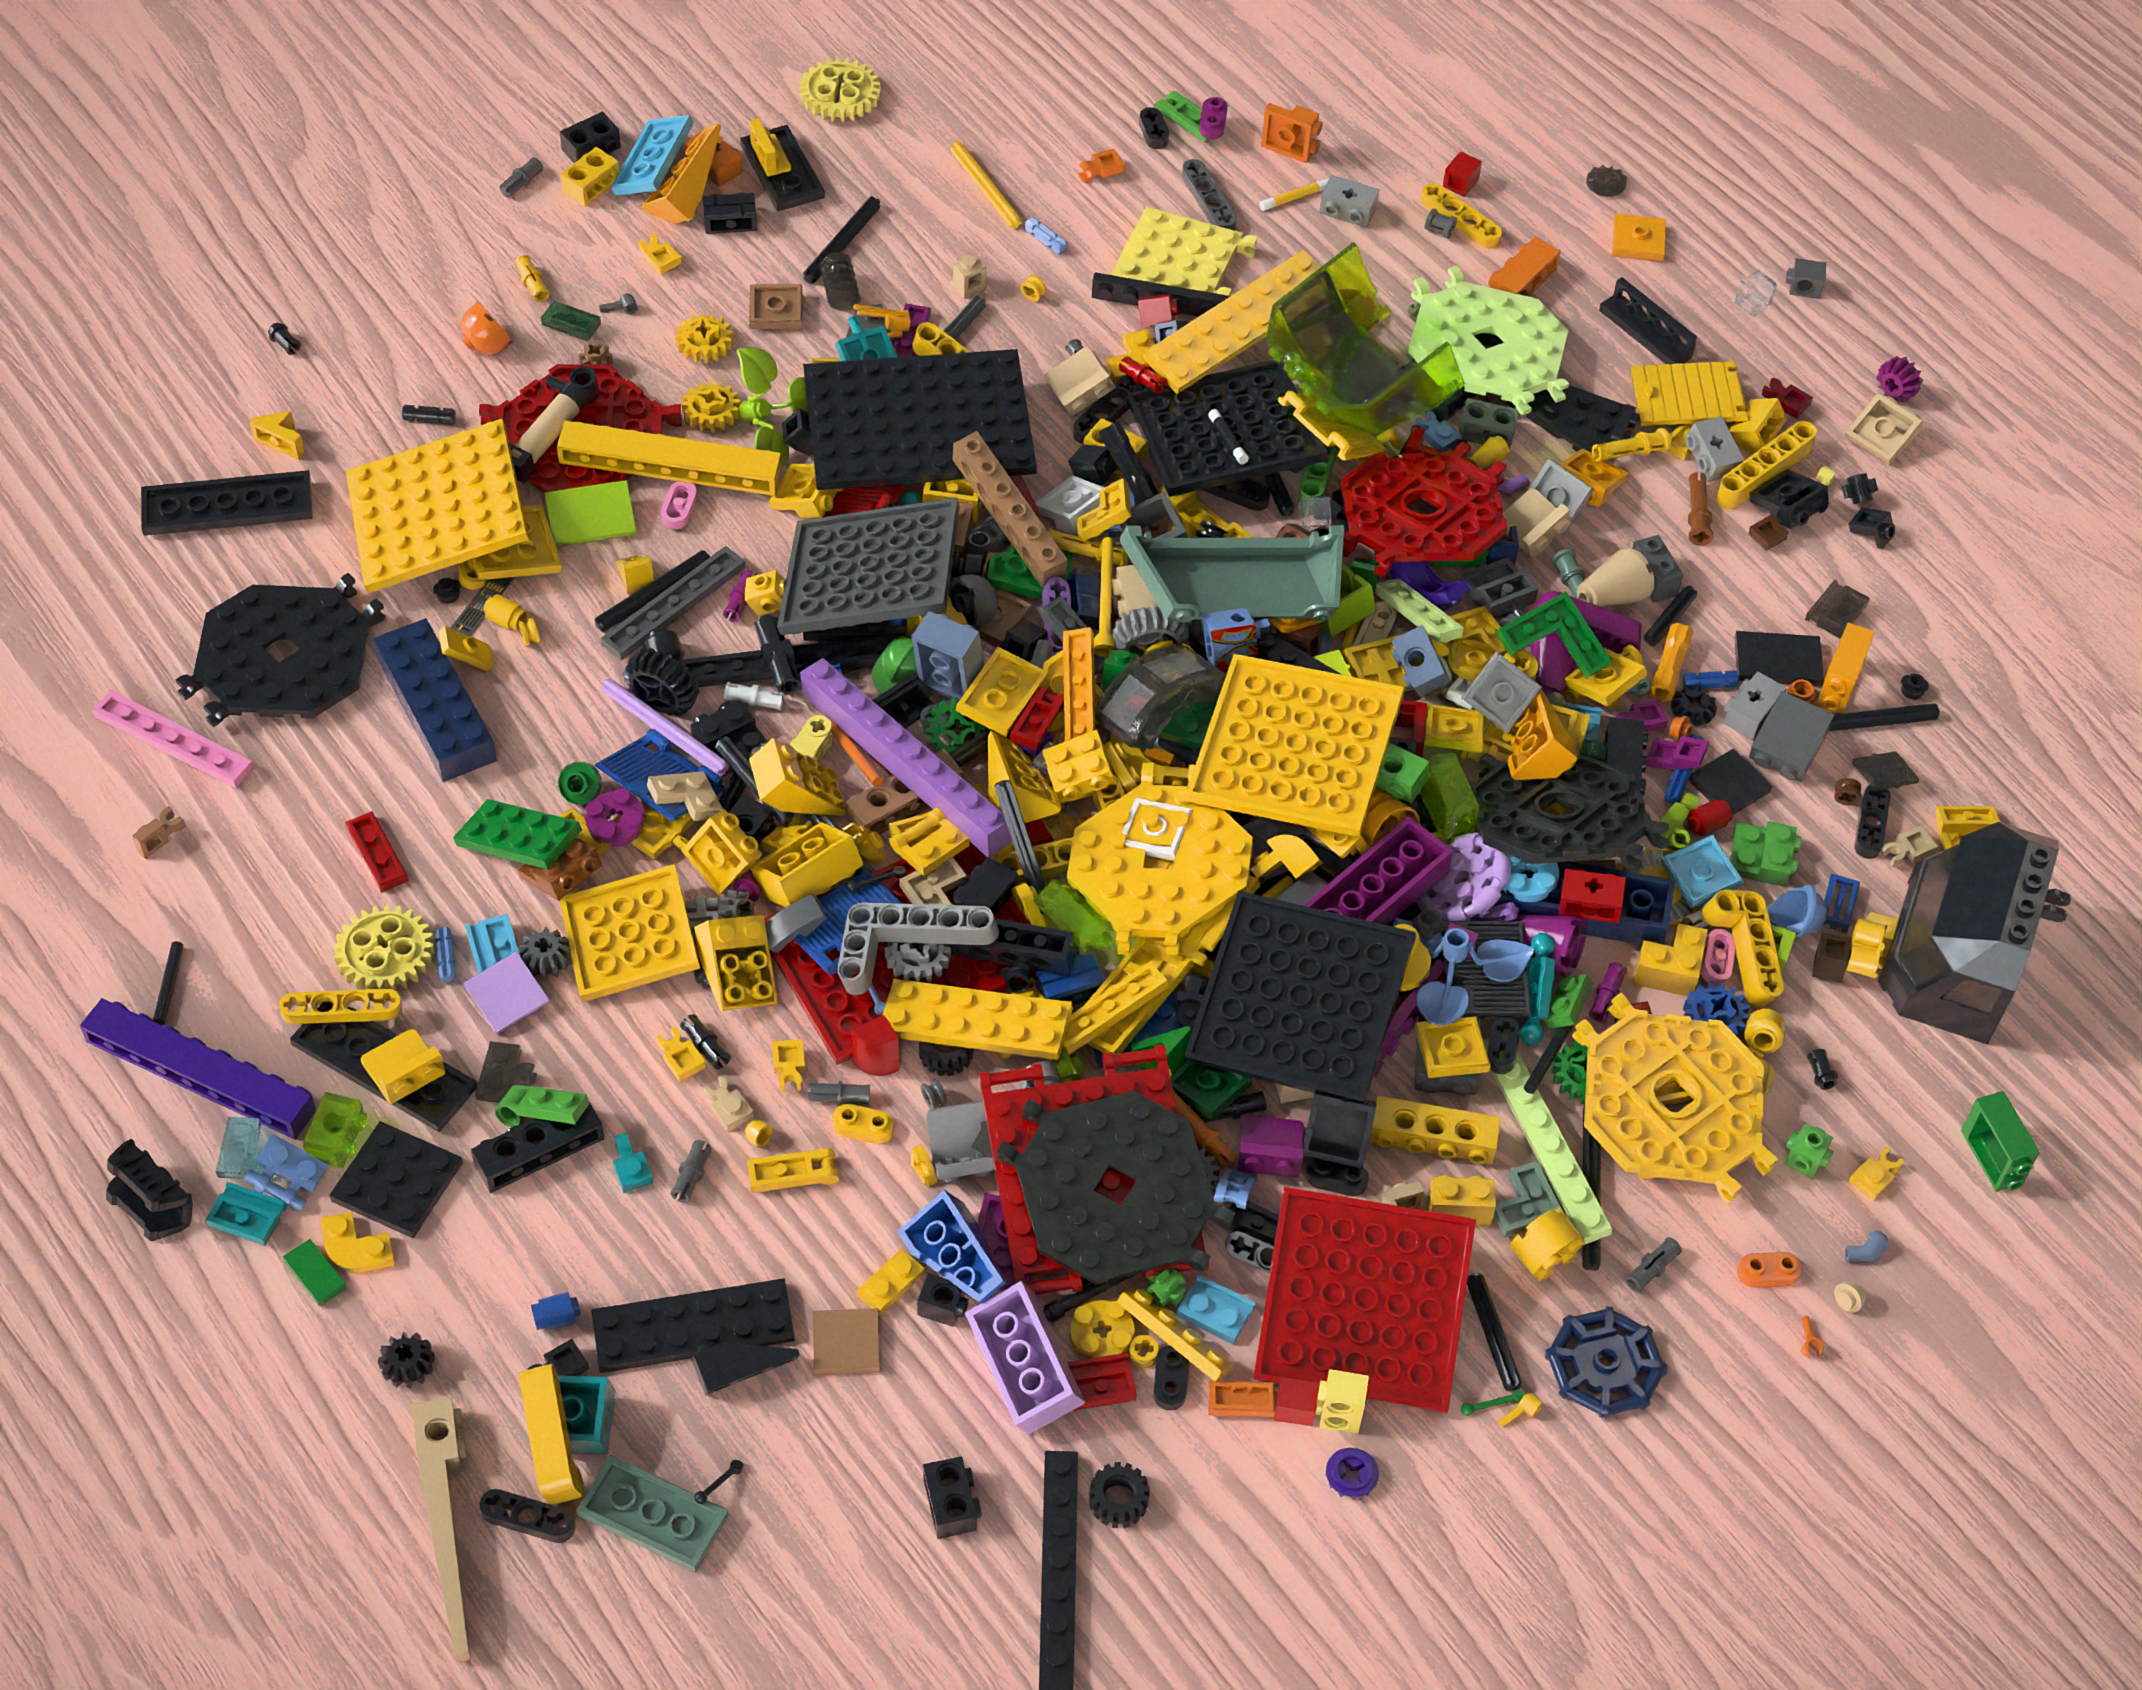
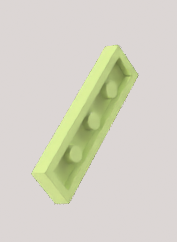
M1400 578L1376 584V595L1417 627L1423 625L1430 637L1436 642L1448 643L1450 640L1462 638L1464 627Z

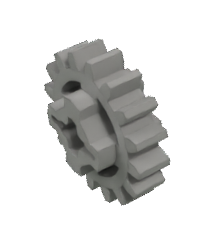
M887 942V947H885L887 968H893V976L895 977L903 974L904 980L909 981L910 978H915V982H921V978H925L930 983L932 982L933 974L941 977L942 968L948 969L951 948L949 944Z

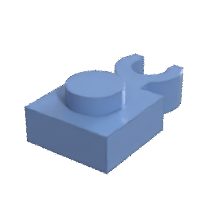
M1427 411L1425 418L1427 421L1422 420L1419 416L1416 417L1415 425H1419L1421 429L1425 430L1424 439L1434 449L1446 452L1453 448L1456 439L1462 440V435L1446 420L1440 423L1436 421V415L1432 411Z

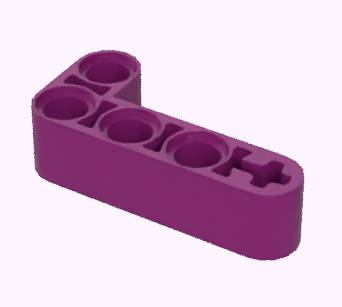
M1557 591L1544 593L1531 610L1562 593ZM1570 596L1603 648L1620 654L1623 652L1624 647L1632 645L1640 651L1642 625L1639 621Z

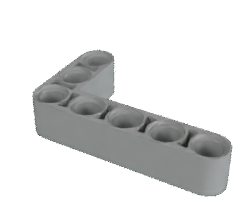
M857 903L849 909L838 963V974L848 993L861 995L870 988L878 942L988 945L998 938L999 928L992 911L984 906ZM864 920H868L866 923L860 924ZM894 921H898L897 923H895V924H893V925H889L890 923H892V922H894ZM927 922L925 925L919 926L921 923ZM952 923H957L952 927H948ZM982 924H987L984 927L978 928ZM863 947L861 950L855 951L857 948ZM858 974L856 977L850 978L852 975Z

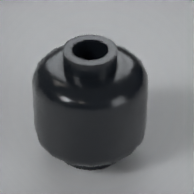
M668 628L653 630L647 635V639L643 644L644 649L653 648L656 652L662 650L666 655L671 654L675 660H683L685 656L677 633L668 630Z

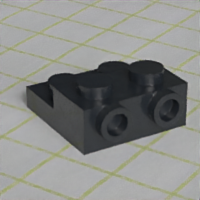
M1789 469L1749 493L1751 503L1769 510L1770 515L1777 522L1789 529L1797 525H1805L1810 516L1817 512H1825L1829 505L1828 486Z
M741 700L735 703L731 701L724 702L717 712L709 716L707 714H700L691 724L692 737L721 758L723 757L716 750L715 746L717 741L725 736L733 741L748 760L768 743L756 727L755 718ZM730 766L726 773L721 777H724L734 772V769Z

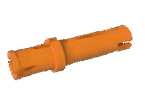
M1174 1092L1178 1115L1190 1121L1194 1137L1200 1143L1198 1147L1200 1149L1206 1148L1223 1166L1222 1168L1226 1169L1239 1155L1219 1137L1220 1133L1216 1129L1213 1131Z

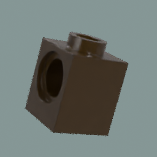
M1822 932L1815 953L1812 977L1842 983L1849 962L1852 938Z

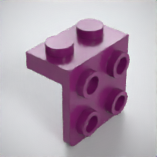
M1244 1115L1241 1123L1237 1170L1300 1178L1304 1148H1302L1303 1122L1293 1119Z

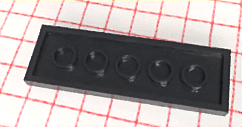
M309 470L141 487V529L143 536L313 519L311 475Z
M322 1002L317 1010L328 1012L332 1009L333 1003ZM348 1006V1009H350L351 1011H356ZM375 1021L302 1024L291 1036L290 1042L292 1046L387 1101L363 1067L361 1057L398 1036L396 1033ZM443 1062L445 1070L443 1076L392 1104L437 1132H440L478 1088L476 1080Z
M785 1278L591 1309L600 1373L690 1359L694 1354L698 1353L697 1347L711 1341H715L716 1346L724 1342L769 1346L795 1341Z

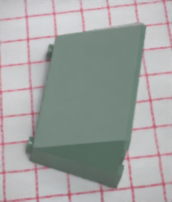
M1330 525L1329 534L1325 536H1319L1318 531H1313L1309 537L1152 538L1151 532H1145L1142 537L1141 526H1126L1120 537L1121 545L1167 620H1177V622L1184 623L1193 619H1202V614L1244 608L1247 609L1252 619L1314 618L1315 621H1325L1330 619L1339 608L1344 525Z

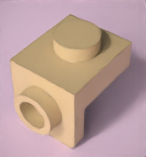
M1420 1181L1413 1183L1402 1182L1395 1185L1392 1189L1385 1190L1381 1203L1417 1208L1421 1205L1424 1190Z

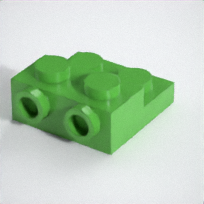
M1768 821L1766 828L1736 822L1730 861L1741 878L1786 887L1789 877H1795L1798 860L1793 859V853L1798 854L1801 836L1796 835L1797 827Z

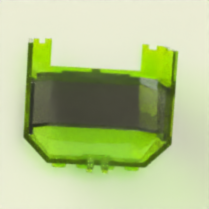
M1352 242L1272 305L1266 339L1271 347L1268 353L1277 364L1282 362L1285 365L1283 369L1292 381L1297 379L1301 383L1299 387L1307 398L1314 397L1317 401L1315 402L1316 407L1324 416L1329 414L1335 422L1379 435L1392 427L1436 408L1461 389L1465 382L1451 345L1447 341L1418 364L1415 362L1402 370L1396 360L1390 357L1370 336L1368 331L1390 315L1391 311L1387 304L1381 306L1375 298L1378 291L1373 286L1357 245Z

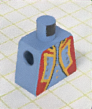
M1244 608L1202 614L1206 654L1215 673L1229 669L1234 654L1256 657L1258 654L1257 639L1271 635V627L1267 618L1254 622L1247 609Z

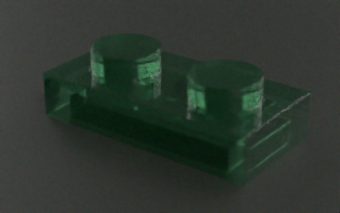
M553 300L541 316V323L543 326L589 341L601 325L600 316Z

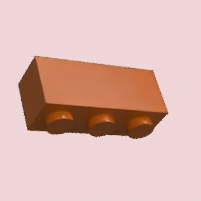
M1535 236L1528 244L1524 243L1513 258H1508L1501 270L1495 271L1491 275L1488 285L1493 289L1529 297L1557 270L1561 250Z

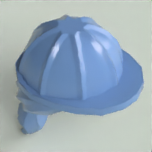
M1812 885L1791 889L1778 897L1772 905L1767 906L1770 923L1795 932V937L1818 931L1823 926L1827 915L1825 901Z

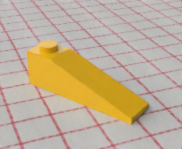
M990 731L988 735L989 802L1002 812L994 785L1001 780H1010L1025 823L1059 813L1062 807L1056 793L1052 788L1047 787L1045 789L1041 784L1044 779L1043 776L1028 766L1031 761L1022 749L1014 742H1011L1010 739Z

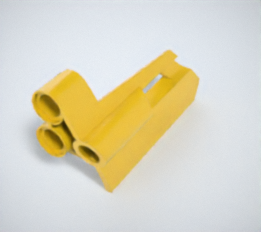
M1871 911L1866 920L1858 918L1853 931L1852 946L1846 971L1877 978V968L1883 969L1899 918ZM1911 922L1900 957L1910 974L1934 980L1948 973L1947 971L1917 964L1927 956L1941 960L1943 958L1930 940L1934 927ZM1965 980L1959 985L1972 988L1978 983Z

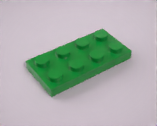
M487 799L455 834L453 839L458 847L548 870L579 835L582 828L579 821Z

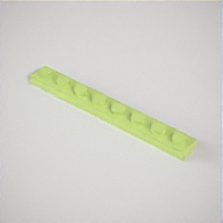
M1507 1031L1502 1033V1040H1507ZM1490 1038L1483 1040L1486 1052H1488ZM1500 1051L1497 1062H1503L1505 1051ZM1517 1051L1516 1063L1512 1071L1506 1074H1497L1491 1071L1567 1217L1584 1237L1585 1244L1611 1235L1612 1227L1539 1090L1537 1089L1533 1094H1529L1524 1090V1085L1530 1074Z

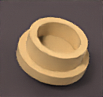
M1845 1281L1835 1287L1834 1296L1841 1308L1854 1313L1863 1307L1866 1293L1860 1284L1855 1281Z

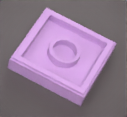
M517 951L464 982V987L496 1035H499L550 1003L548 997Z

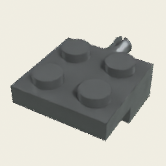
M1509 557L1462 574L1460 581L1467 580L1471 589L1467 593L1477 607L1485 605L1494 619L1505 614H1514L1521 617L1524 615L1521 608L1536 603L1538 586L1526 570L1519 571Z

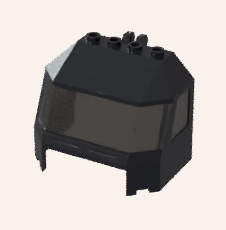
M1996 822L1962 836L1959 844L1923 858L1915 864L1907 882L1909 886L1886 962L1877 980L1883 991L1886 990L1894 1002L1893 1007L1899 1016L1988 1045L2016 992L2031 951L2039 919L2043 918L2057 923L2066 920V911L2055 905L2065 907L2070 905V895L2056 888L2048 889L2059 851L2058 840Z

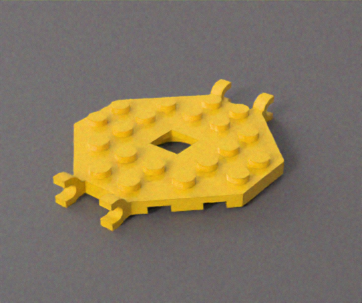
M1143 762L1141 784L1075 828L1067 880L1068 884L1074 890H1078L1086 898V902L1100 916H1104L1112 924V928L1117 932L1116 944H1118V954L1130 955L1132 936L1165 938L1166 957L1178 958L1180 938L1188 934L1192 926L1201 920L1207 921L1223 910V905L1235 898L1238 890L1247 892L1253 837L1223 809L1187 802L1185 794L1188 786L1155 785V764ZM1189 765L1188 786H1189V783H1190V780H1191V777H1192V774H1193L1195 765ZM1136 798L1192 809L1190 818H1188V814L1184 811H1171L1140 804L1127 837L1122 833L1125 824L1129 820V813ZM1159 816L1165 819L1167 829L1162 835L1149 836L1144 832L1143 824L1146 825L1148 831L1159 832L1164 826L1159 821ZM1186 826L1175 853L1173 869L1144 868L1146 850L1125 846L1127 839L1155 846L1171 847L1178 827Z
M1622 993L1618 994L1612 999L1611 1002L1613 1004L1608 1008V1011L1615 1018L1621 1019L1620 1021L1598 1035L1591 1024L1584 1019L1575 1026L1577 1031L1572 1034V1037L1579 1044L1588 1047L1584 1127L1625 1172L1715 1184L1718 1193L1728 1204L1737 1197V1192L1742 1188L1728 1173L1749 1157H1752L1757 1170L1765 1176L1773 1170V1164L1778 1161V1158L1762 1144L1763 1133H1761L1764 1094L1762 1093V1079L1764 1077V1065L1720 1020L1709 1019L1706 1022L1691 1020L1690 1016L1666 1013L1665 1016L1647 1014L1648 1011L1635 1009ZM1672 1079H1675L1693 1099L1691 1103L1679 1112L1669 1111L1655 1096V1092Z

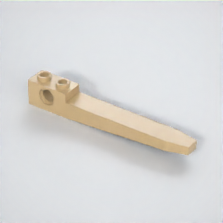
M447 1397L411 1404L419 1473L455 1658L457 1662L471 1660L449 1474L462 1472L461 1459L467 1458L464 1438H458L457 1429L463 1428L461 1408L454 1409L452 1398ZM438 1434H447L442 1440H433Z

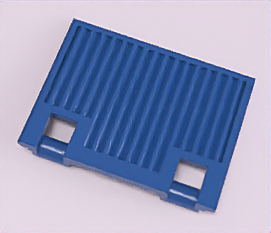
M649 729L644 737L595 764V767L672 822L689 811L684 802L656 805L647 787L649 776L704 771L716 796L725 789L720 775L706 766L701 765L698 768L674 751L671 748L670 740L655 729ZM653 743L660 747L654 753L646 748Z
M868 870L820 898L818 901L828 918L807 937L798 934L794 938L828 975H834L838 972L840 957L831 961L825 954L834 948L841 952L847 914L853 905L857 903L902 904L880 882L861 887L855 893L849 892L847 889L849 882L855 881L857 883L874 877ZM864 920V921L861 922L860 924H864V923H866L868 920ZM859 947V948H857L855 951H859V950H861L863 947Z

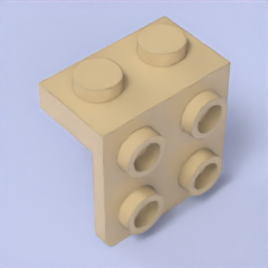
M1088 347L1082 348L1045 374L1047 382L1071 417L1116 388L1106 370Z
M1534 488L1529 489L1503 512L1508 525L1505 536L1508 538L1510 526H1516L1519 549L1530 559L1545 550L1549 543L1565 532L1571 524L1570 509L1563 503L1556 508Z

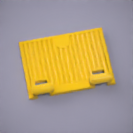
M1290 390L1285 396L1278 398V402L1283 406L1293 405L1296 408L1293 415L1328 447L1337 445L1341 449L1337 456L1342 460L1365 457L1387 451L1382 444L1322 390L1296 394Z

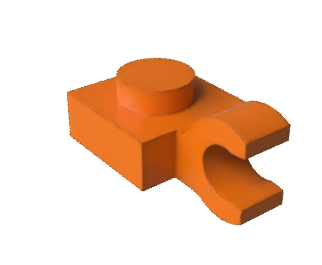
M1110 149L1092 154L1091 161L1079 163L1083 172L1078 173V176L1082 182L1091 181L1097 174L1101 178H1106L1124 173L1126 164L1115 149Z

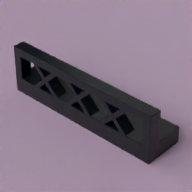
M1623 277L1618 279L1613 296L1600 303L1599 311L1663 363L1670 365L1684 364L1692 359L1697 336ZM1623 290L1628 294L1630 300L1622 295ZM1641 305L1647 309L1649 315L1644 312ZM1660 320L1665 323L1668 331L1662 326ZM1679 335L1687 340L1686 345L1682 343Z

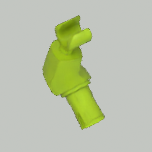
M1687 792L1679 803L1675 802L1660 819V822L1669 824V830L1663 835L1660 834L1662 837L1669 839L1668 845L1664 848L1677 851L1688 846L1690 835L1683 826L1690 815V810L1697 808L1700 797Z

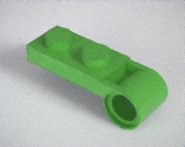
M514 1085L495 1108V1115L501 1123L509 1127L518 1126L524 1117L576 1124L588 1107L589 1100L587 1094L535 1086Z

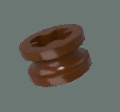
M1851 778L1837 781L1835 784V800L1842 805L1857 804L1861 799V783Z

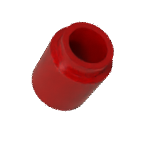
M1713 800L1690 810L1687 822L1693 833L1703 837L1726 827L1732 820L1733 813L1726 801Z

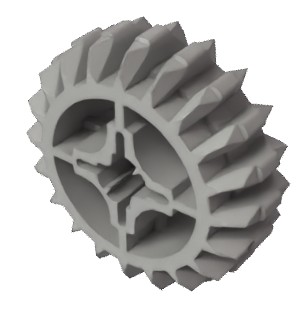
M1154 604L1150 608L1142 606L1141 610H1131L1130 615H1122V620L1116 622V627L1113 629L1112 634L1116 650H1126L1131 654H1137L1141 662L1147 649L1157 642L1168 640L1182 646V643L1189 644L1187 623L1167 620L1161 609L1156 608Z

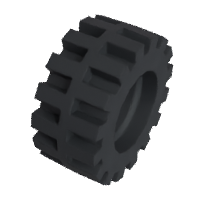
M919 1041V1057L922 1059L923 1066H928V1071L932 1073L937 1070L940 1076H943L944 1072H948V1076L954 1075V1071L961 1073L963 1066L967 1068L970 1065V1060L973 1059L974 1049L958 1047L953 1052L943 1053L933 1047L935 1043Z
M1115 1462L1114 1467L1107 1464L1104 1466L1103 1471L1099 1469L1095 1473V1478H1092L1089 1490L1090 1509L1094 1510L1093 1515L1096 1519L1102 1518L1101 1523L1106 1526L1108 1522H1111L1112 1528H1118V1524H1123V1528L1129 1527L1130 1522L1136 1524L1140 1516L1143 1517L1146 1513L1150 1493L1149 1485H1147L1148 1480L1145 1475L1141 1476L1140 1469L1132 1470V1464L1126 1463L1125 1467L1121 1466V1462ZM1121 1485L1132 1491L1133 1499L1125 1505H1116L1106 1499L1105 1492L1112 1486Z

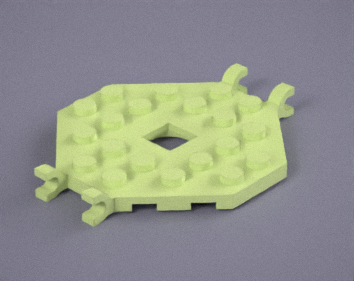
M1457 265L1448 268V274L1452 278L1445 281V285L1448 287L1445 290L1431 294L1429 285L1423 277L1414 280L1413 284L1418 290L1411 292V297L1418 301L1421 306L1410 340L1408 353L1438 385L1448 387L1449 383L1464 386V391L1484 396L1486 392L1502 395L1501 400L1512 402L1521 415L1531 412L1532 408L1528 405V402L1534 400L1535 396L1533 394L1547 390L1556 403L1566 399V395L1562 390L1568 388L1569 383L1564 378L1557 379L1568 329L1539 299L1467 283L1464 281L1463 273ZM1491 333L1498 336L1504 343L1486 349L1474 335Z

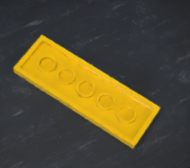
M894 979L883 1015L886 1016L899 1039L1059 1060L1073 1007L1072 1002Z

